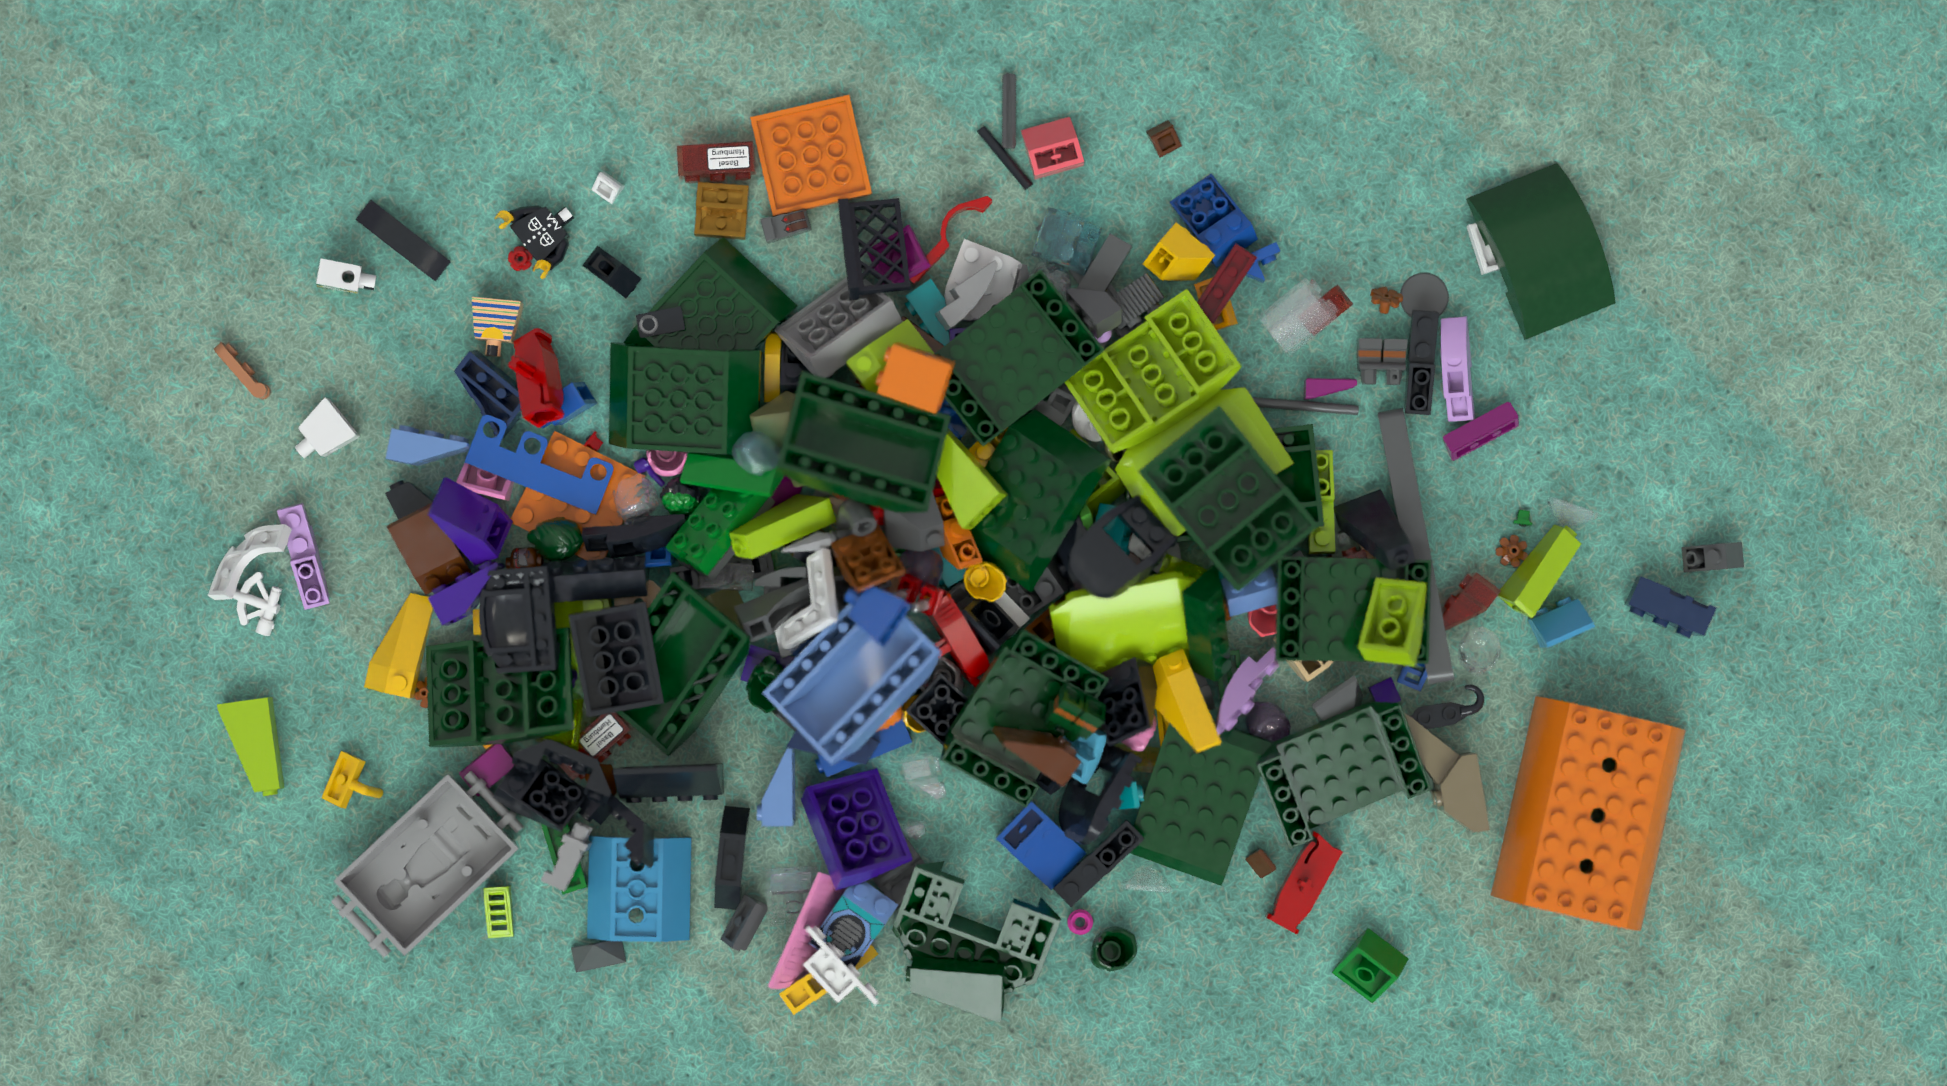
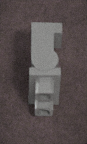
M579 821L575 823L572 832L564 834L561 841L565 844L559 848V859L553 872L546 870L541 881L562 891L567 890L580 860L584 857L583 853L589 850L593 843L588 841L593 827Z

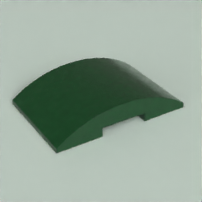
M1558 163L1466 199L1485 246H1490L1508 289V292L1505 294L1524 340L1616 303L1608 263L1594 224L1577 190Z
M1217 406L1138 471L1175 519L1237 592L1319 526L1291 491L1270 469L1220 406Z
M570 628L556 629L557 643L560 642L559 664L556 670L498 673L495 668L499 667L492 659V656L487 655L483 641L467 640L426 646L429 747H464L512 743L549 737L574 730Z

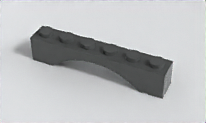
M834 566L832 571L835 597L846 595L852 587L845 581L839 568ZM808 577L734 607L741 629L751 636L750 643L773 634L790 616L811 605ZM889 579L876 586L883 590L892 586V583Z

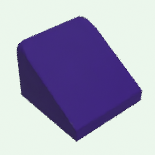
M1392 677L1368 687L1374 702L1401 701Z

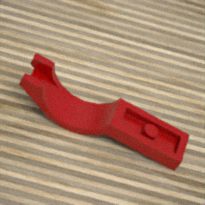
M989 196L958 204L948 211L941 225V240L926 255L931 266L910 279L911 284L915 286L950 249L946 239V229L951 219L956 214L965 210H976L983 213L992 204V199Z

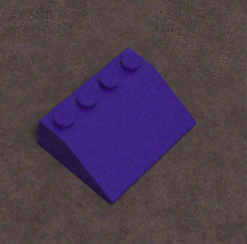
M877 768L810 785L805 788L801 802L835 890L860 884L912 861V855Z

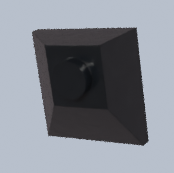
M974 599L961 611L981 647L990 654L997 650L1019 628L995 601Z

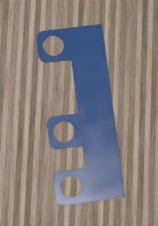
M484 415L481 418L465 463L590 513H597L614 470L612 464L593 457L589 459L582 479L540 463L548 444L545 437L530 431L524 432L515 453L500 447L507 427L506 423L490 415ZM489 421L496 422L500 428L499 434L494 438L487 437L483 432L484 425ZM536 438L539 440L541 448L538 453L529 454L526 452L524 444L527 439ZM601 464L606 468L607 474L604 479L595 480L591 477L590 469L593 465Z

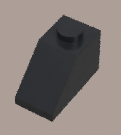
M599 246L594 249L582 265L624 298H627L635 290L641 280L638 275Z

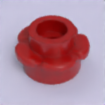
M517 246L513 251L509 252L508 261L511 263L512 269L516 271L527 270L532 265L531 260L533 256L525 247ZM519 256L523 257L522 261L518 260Z

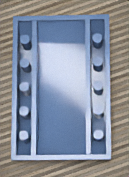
M849 603L837 615L838 620L826 627L763 692L771 703L831 765L859 750L931 675L942 652L906 616L885 647L875 642L848 616L853 608V605Z

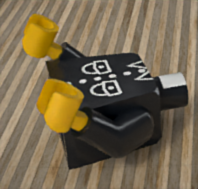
M539 205L519 207L510 211L502 210L494 217V219L502 218L505 221L499 226L500 229H504L510 223H513L510 225V228L537 261L533 272L536 269L544 271L540 276L541 279L546 278L549 270H552L564 260L570 236L563 227L574 219L566 206L555 215L546 206L542 208Z

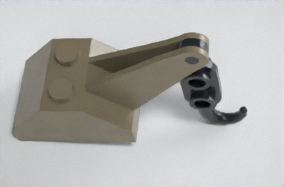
M1465 685L1466 690H1472L1476 694V702L1472 705L1465 706L1453 702L1421 706L1412 715L1404 714L1423 767L1434 782L1435 790H1431L1433 805L1438 806L1440 811L1465 829L1476 833L1490 830L1477 753L1457 754L1427 730L1454 725L1482 709L1484 705L1482 690L1475 685Z

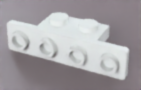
M807 925L805 930L821 948L805 961L803 966L837 1003L858 986L870 1001L876 1005L879 1001L875 997L879 993L869 983L865 986L858 979L861 974L851 963L846 966L840 960L844 955L834 944L829 948L823 941L826 936L816 925L813 928Z

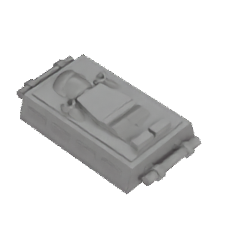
M472 771L464 777L472 786L468 791L454 777L447 774L334 880L351 901L347 904L337 895L331 903L339 910L338 914L342 918L346 917L369 941L368 945L372 950L376 949L383 957L392 951L383 942L386 938L405 956L519 849L516 842L503 828L508 824L517 833L524 826L516 818L515 812L509 811L502 803L493 798L494 794L485 786L487 783L482 778L479 779ZM479 793L502 819L497 823L473 796ZM356 906L379 928L381 933L378 936L355 913L353 909Z

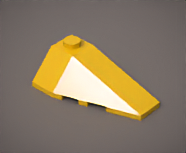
M1180 649L1160 657L1153 665L1157 684L1155 709L1163 715L1168 723L1172 724L1197 753L1220 744L1221 740L1184 650Z

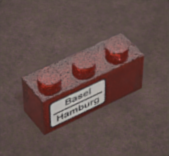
M753 141L677 146L678 176L680 179H685V183H698L700 178H710L711 182L725 181V177L736 176V180H750L751 175H756L755 144Z
M617 712L603 714L566 746L598 759L601 764L612 755L610 749L618 744L621 747L631 738L629 732L633 729ZM563 763L559 765L572 780H576L579 777L582 781L586 776L574 772L571 766Z

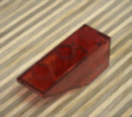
M1477 572L1472 573L1471 576L1466 574L1458 585L1461 590L1456 596L1452 594L1443 605L1446 608L1442 614L1445 631L1487 611L1501 590Z

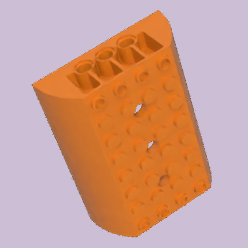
M1536 696L1491 896L1529 907L1641 931L1686 730L1574 703ZM1608 757L1615 761V768L1611 772H1605L1602 768L1603 760ZM1595 808H1600L1604 812V818L1599 823L1593 822L1590 817L1592 810ZM1583 859H1590L1592 861L1593 868L1589 873H1582L1579 869V864Z

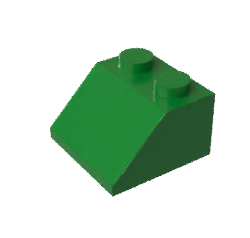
M1367 928L1355 940L1332 973L1373 1003L1399 978L1409 958L1371 929Z

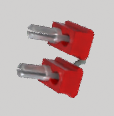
M904 573L900 578L897 591L891 594L912 604L911 610L914 612H921L928 616L937 615L944 590L926 583L921 593H919L922 580Z

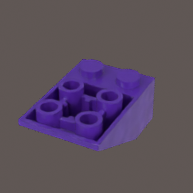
M447 477L443 478L428 512L432 520L474 565L498 558L513 523L498 504Z
M490 560L478 566L479 571L477 573L469 574L467 572L455 578V584L451 586L450 584H444L432 590L434 595L428 597L441 625L450 626L471 615L473 609H476L479 605L481 591L486 588L491 577L487 576L490 570H502L505 567L504 564Z

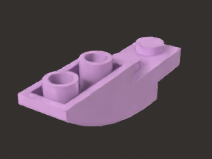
M1467 316L1441 318L1442 379L1448 422L1474 420L1475 413L1470 370L1472 363Z
M300 503L278 509L277 513L280 523L286 524L292 529L287 546L304 610L329 604L326 579L313 528L309 524L304 504Z
M1274 647L1257 663L1248 657L1233 675L1219 707L1215 726L1218 735L1225 729L1230 731L1237 723V717L1241 713L1246 715L1254 706L1252 701L1256 690L1263 682L1262 679L1266 675L1271 676L1279 667L1278 661H1275Z

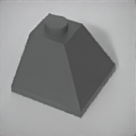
M933 492L927 512L896 513L883 509L884 535L891 547L922 552L944 546V523Z
M1352 676L1312 704L1319 722L1362 705L1363 693L1356 677Z

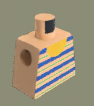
M472 297L475 339L486 341L485 356L500 357L502 342L513 343L523 310V303L521 301Z

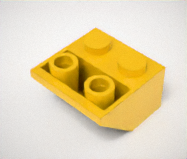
M1176 222L1158 242L1143 265L1162 281H1195L1214 258L1215 254L1210 251L1208 246L1198 241L1186 228Z

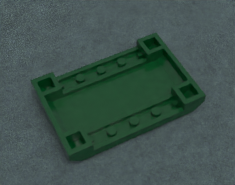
M1169 723L1144 794V801L1141 803L1134 823V828L1145 839L1130 854L1222 886L1261 776L1256 762L1271 746L1272 741L1232 728L1230 731L1225 729L1219 735L1220 744L1197 753L1172 724Z

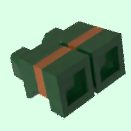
M1064 683L1056 699L1049 701L1048 712L1044 717V727L1050 730H1055L1058 726L1063 727L1064 736L1072 742H1075L1080 737L1086 740L1105 722L1106 705L1087 694L1084 696L1083 692Z

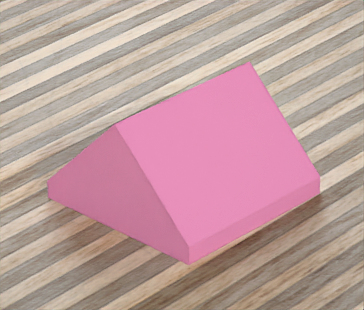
M464 463L456 483L475 493L510 501L514 485L513 481Z

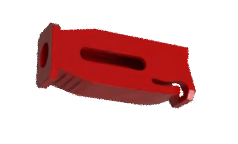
M535 328L513 341L515 355L511 357L512 361L508 363V367L516 373L522 418L538 428L548 422L562 419L564 416V410L560 409L563 404V389L558 359L551 346L552 336L541 328Z
M944 590L937 615L928 616L941 638L934 645L942 652L940 657L949 652L965 680H968L976 687L980 681L976 677L986 672L990 666L989 660L964 616L951 598V595Z
M1313 830L1311 834L1316 838L1317 844L1311 840L1300 851L1277 893L1272 914L1267 912L1265 915L1269 920L1295 934H1298L1300 931L1296 927L1312 910L1343 853L1341 850L1332 847L1320 834Z

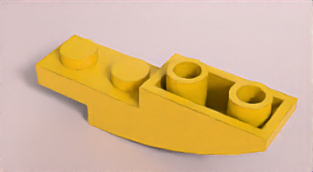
M872 944L855 966L857 970L878 955ZM809 972L790 987L780 992L779 995L792 1014L795 1015L810 1003L826 994L827 991Z

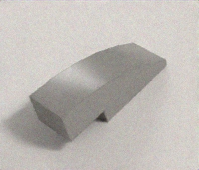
M996 260L949 291L955 300L935 313V316L946 331L961 321L984 295L997 269L998 263Z

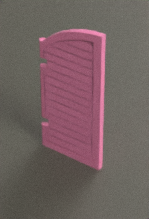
M818 872L769 982V988L783 989L790 987L809 973L803 966V963L817 949L808 944L813 937L805 930V927L809 925L813 928L816 925L820 928L848 888L835 890L829 874Z

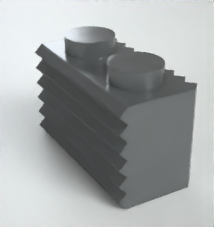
M1145 273L1111 296L1122 309V324L1118 326V329H1122L1126 325L1129 328L1134 327L1142 320L1140 317L1145 312L1150 314L1161 306L1159 302L1165 297L1148 273Z

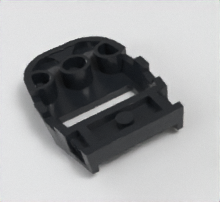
M1137 495L1107 511L1081 536L1068 555V567L1072 576L1088 593L1098 598L1110 599L1126 592L1130 586L1137 582L1141 583L1147 578L1152 569L1158 566L1164 559L1168 549L1171 546L1175 547L1178 537L1174 536ZM1117 516L1151 552L1138 565L1103 530Z
M1105 743L1103 753L1094 773L1101 769L1112 775L1101 793L1097 795L1085 790L1087 785L1073 777L1069 780L1059 807V823L1066 837L1079 844L1086 845L1095 841L1103 833L1109 824V814L1113 808L1118 810L1123 802L1119 798L1125 786L1130 788L1134 779L1130 775L1136 764H1141L1142 759L1130 751H1125L1116 746L1110 747L1108 743Z

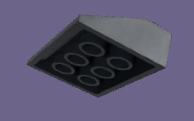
M646 601L569 614L587 717L664 703Z
M723 763L631 766L613 769L619 798H626V803H640L642 798L652 797V802H667V797L677 796V801H693V796L702 795L703 800H718V795L724 794Z

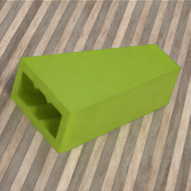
M948 428L937 477L960 526L963 529L972 530L1007 493Z
M796 494L730 532L732 549L737 557L753 559L836 522V518L829 498Z
M1554 524L1496 595L1514 611L1533 618L1581 546V543L1575 538L1577 536L1576 532L1566 525L1561 527Z
M266 697L217 704V710L254 792L262 791L263 796L278 794V789L285 787L273 698Z

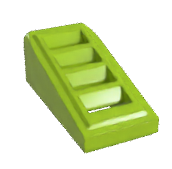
M511 885L484 887L483 894L488 938L514 937ZM491 895H504V899L491 900ZM492 905H505V909L492 910ZM492 915H506V919L492 920ZM493 925H507V930H493Z

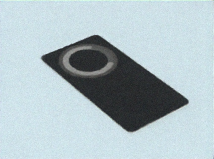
M681 307L636 315L640 338L685 329Z

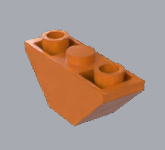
M947 496L935 498L944 523V546L939 547L942 556L958 570L982 563L983 560L971 531L960 526Z

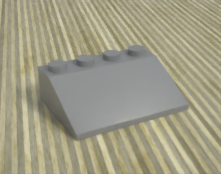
M846 277L774 330L813 375L827 378L845 365L847 360L903 321L893 301L884 293L859 295L860 300L849 301ZM863 280L864 286H872L869 281Z

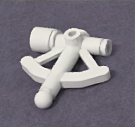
M256 572L245 581L241 590L236 589L232 598L238 600L237 612L240 624L248 625L249 619L259 616L260 619L255 632L270 636L275 626L274 614L277 615L280 610L278 601L282 589L272 586L270 595H268L261 580L264 577L263 573ZM256 583L264 599L249 594L251 588ZM246 603L260 608V610L247 614Z

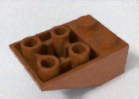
M878 524L875 530L868 535L857 536L852 534L831 543L837 567L845 581L857 592L906 573Z

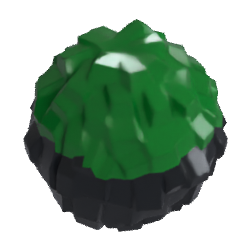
M680 477L672 478L660 494L665 510L670 514H685V516L693 513L699 505L701 493L696 485L683 484L680 481Z

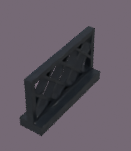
M848 198L838 199L849 301L860 300L859 295L911 290L899 198L849 203ZM895 207L894 215L890 219L880 214L883 208ZM866 210L871 215L863 222L855 216V211ZM875 217L885 223L878 232L869 226V223ZM889 227L898 232L893 241L882 235ZM864 229L873 235L867 244L858 239V235ZM878 239L888 245L881 254L871 247ZM892 249L901 254L896 263L885 257ZM866 252L876 257L870 266L860 259ZM881 261L891 267L884 276L874 270ZM896 271L904 276V282L893 283L888 278ZM869 273L879 279L875 285L864 286L863 280Z

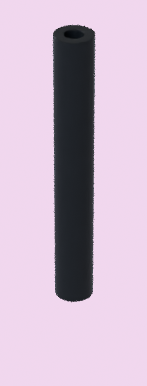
M986 126L981 127L977 133L1026 191L1033 183Z

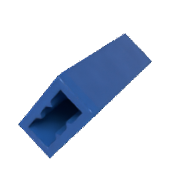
M903 719L899 720L894 726L890 725L888 729L875 732L871 736L880 743L870 759L913 742ZM817 754L819 758L815 760L820 774L825 772L826 777L859 764L841 760L831 765L819 754Z

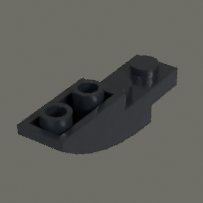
M1412 310L1411 330L1408 339L1405 414L1431 415L1438 311Z
M685 514L634 517L633 525L583 527L582 538L587 552L609 551L611 558L639 555L667 546L686 522Z
M1126 820L1082 859L1053 889L1072 907L1145 838Z

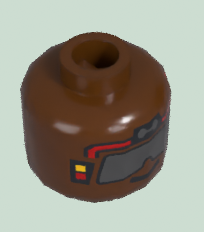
M535 547L514 548L511 556L506 557V569L541 567L544 563L543 556L536 551Z

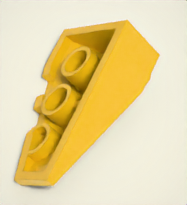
M409 594L369 662L364 688L396 696L414 698L433 613V607L427 596Z

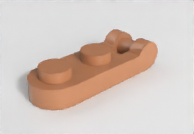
M223 342L219 343L214 348V351L249 392L259 399L269 398L271 394L269 386L259 383L252 376L256 372L246 361L243 364L236 357L239 353L229 342L226 345Z

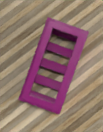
M1307 378L1304 380V400L1352 389L1357 386V380Z

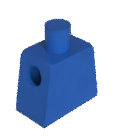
M572 382L563 388V404L561 406V409L564 410L563 418L546 423L541 427L542 429L550 424L554 426L563 425L597 404L585 382Z
M873 586L865 589L863 593L850 588L844 598L845 601L853 605L848 616L875 642L885 647L912 606L903 599Z

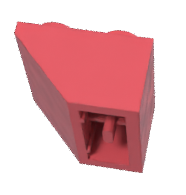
M1070 117L1021 130L1035 180L1084 166L1083 155Z

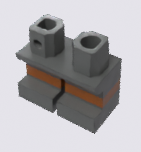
M1357 339V371H1360L1362 384L1375 385L1377 371H1386V385H1400L1402 372L1406 370L1405 359L1408 339Z

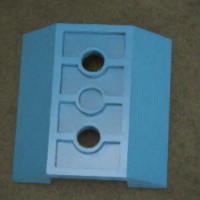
M589 836V841L593 843L589 849L587 939L639 942L690 940L692 837L654 838V865L651 868L645 865L641 871H635L632 869L631 859L628 857L630 851L623 846L630 837ZM633 908H639L643 911L644 918L641 922L636 923L630 919L629 914Z

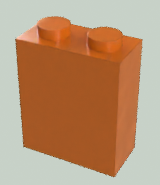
M900 342L894 343L892 347L888 346L884 355V361L887 362L885 370L879 372L876 380V385L879 386L877 393L935 414L939 412L956 362Z

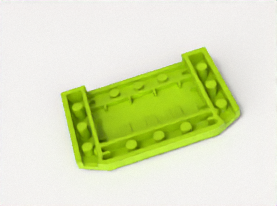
M1246 387L1219 390L1203 405L1173 426L1139 444L1127 448L1115 468V472L1131 497L1133 498L1138 495L1144 505L1174 536L1178 537L1185 532L1184 528L1138 471L1217 406L1224 410L1275 475L1294 464Z
M1176 571L1148 576L1141 583H1135L1126 592L1110 599L1095 597L1085 589L1073 591L1066 595V600L1054 607L1053 603L1049 606L1056 648L1099 673L1134 657L1146 661L1153 666L1160 657L1180 649L1184 650L1187 660H1190L1181 592L1200 576L1196 575V578L1184 577L1182 572Z

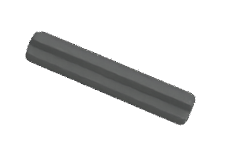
M1011 73L1003 74L1002 147L1004 149H1014L1016 147V75Z

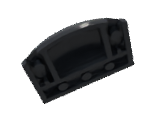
M549 566L490 570L487 576L491 577L486 588L481 591L479 624L485 651L488 656H492V659L499 667L495 668L498 673L558 669L560 642L557 643L553 598L555 586Z

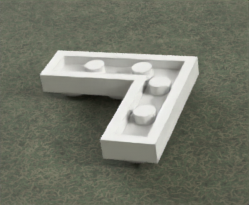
M821 548L806 558L811 605L780 625L782 647L785 649H793L838 620L829 549Z

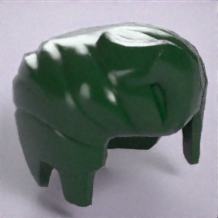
M556 517L542 521L527 534V540L535 545L536 551L541 556H544V559L549 561H562L572 557L579 551L584 542L577 523L565 519V517Z
M771 655L764 657L761 663L754 666L746 686L749 702L765 713L774 711L777 708L763 692L785 670L783 666L777 664L776 659Z
M1118 926L1109 927L1099 933L1092 944V957L1090 958L1092 964L1099 969H1106L1109 972L1121 970L1128 966L1137 954L1135 935L1129 930Z

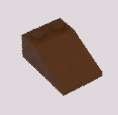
M432 503L387 525L391 537L425 595L431 593L432 590L439 586L455 581V578L467 572L471 573L466 555L428 515Z
M994 726L992 729L1003 746L1063 787L1082 763L1076 755L1078 751L1062 735H1059L1057 738L1051 733Z

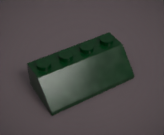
M1213 565L1185 588L1181 595L1192 671L1216 682L1229 672L1232 664L1219 570Z

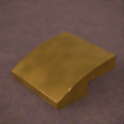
M698 182L694 235L699 237H724L727 239L745 240L749 185Z

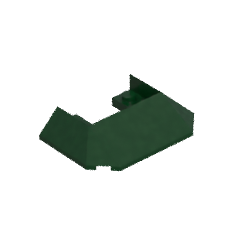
M944 861L916 864L892 928L896 938L899 937L904 946V952L908 959L913 960L914 957L1005 964V994L1013 992L1014 988L1023 985L1029 986L1037 982L1061 922V918L1042 898H1040L1037 907L1013 898L1000 931L953 913L965 880L942 872Z

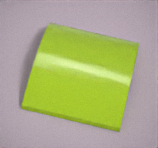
M1188 289L1145 316L1146 322L1105 348V351L1064 382L1112 453L1139 444L1173 426L1214 396L1242 367Z

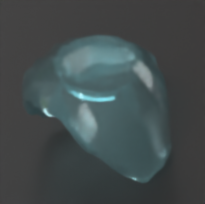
M748 432L738 438L733 446L732 456L735 462L748 473L762 476L765 471L772 470L777 466L781 448L762 432Z

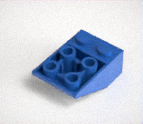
M1212 174L1170 201V204L1192 236L1208 246L1210 251L1215 254L1211 262L1216 268L1224 262L1235 244L1245 249L1258 240L1252 223Z
M1032 800L996 836V839L1050 890L1086 854L1077 843L1066 837L1062 829Z

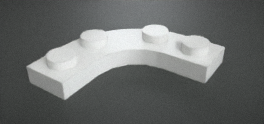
M286 524L267 525L253 529L245 534V540L237 548L232 546L222 559L208 596L214 600L232 599L240 576L248 563L260 554L284 552L292 529Z

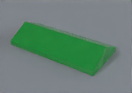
M689 452L680 481L683 484L771 497L785 474L776 468L779 459L777 456L757 453L711 454Z

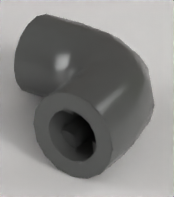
M848 498L840 504L836 520L838 530L851 529L857 536H865L875 530L877 522L866 503Z

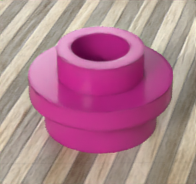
M1084 909L1074 910L1068 917V927L1074 934L1084 935L1091 930L1093 918ZM1078 917L1085 919V924L1082 927L1075 924V920Z

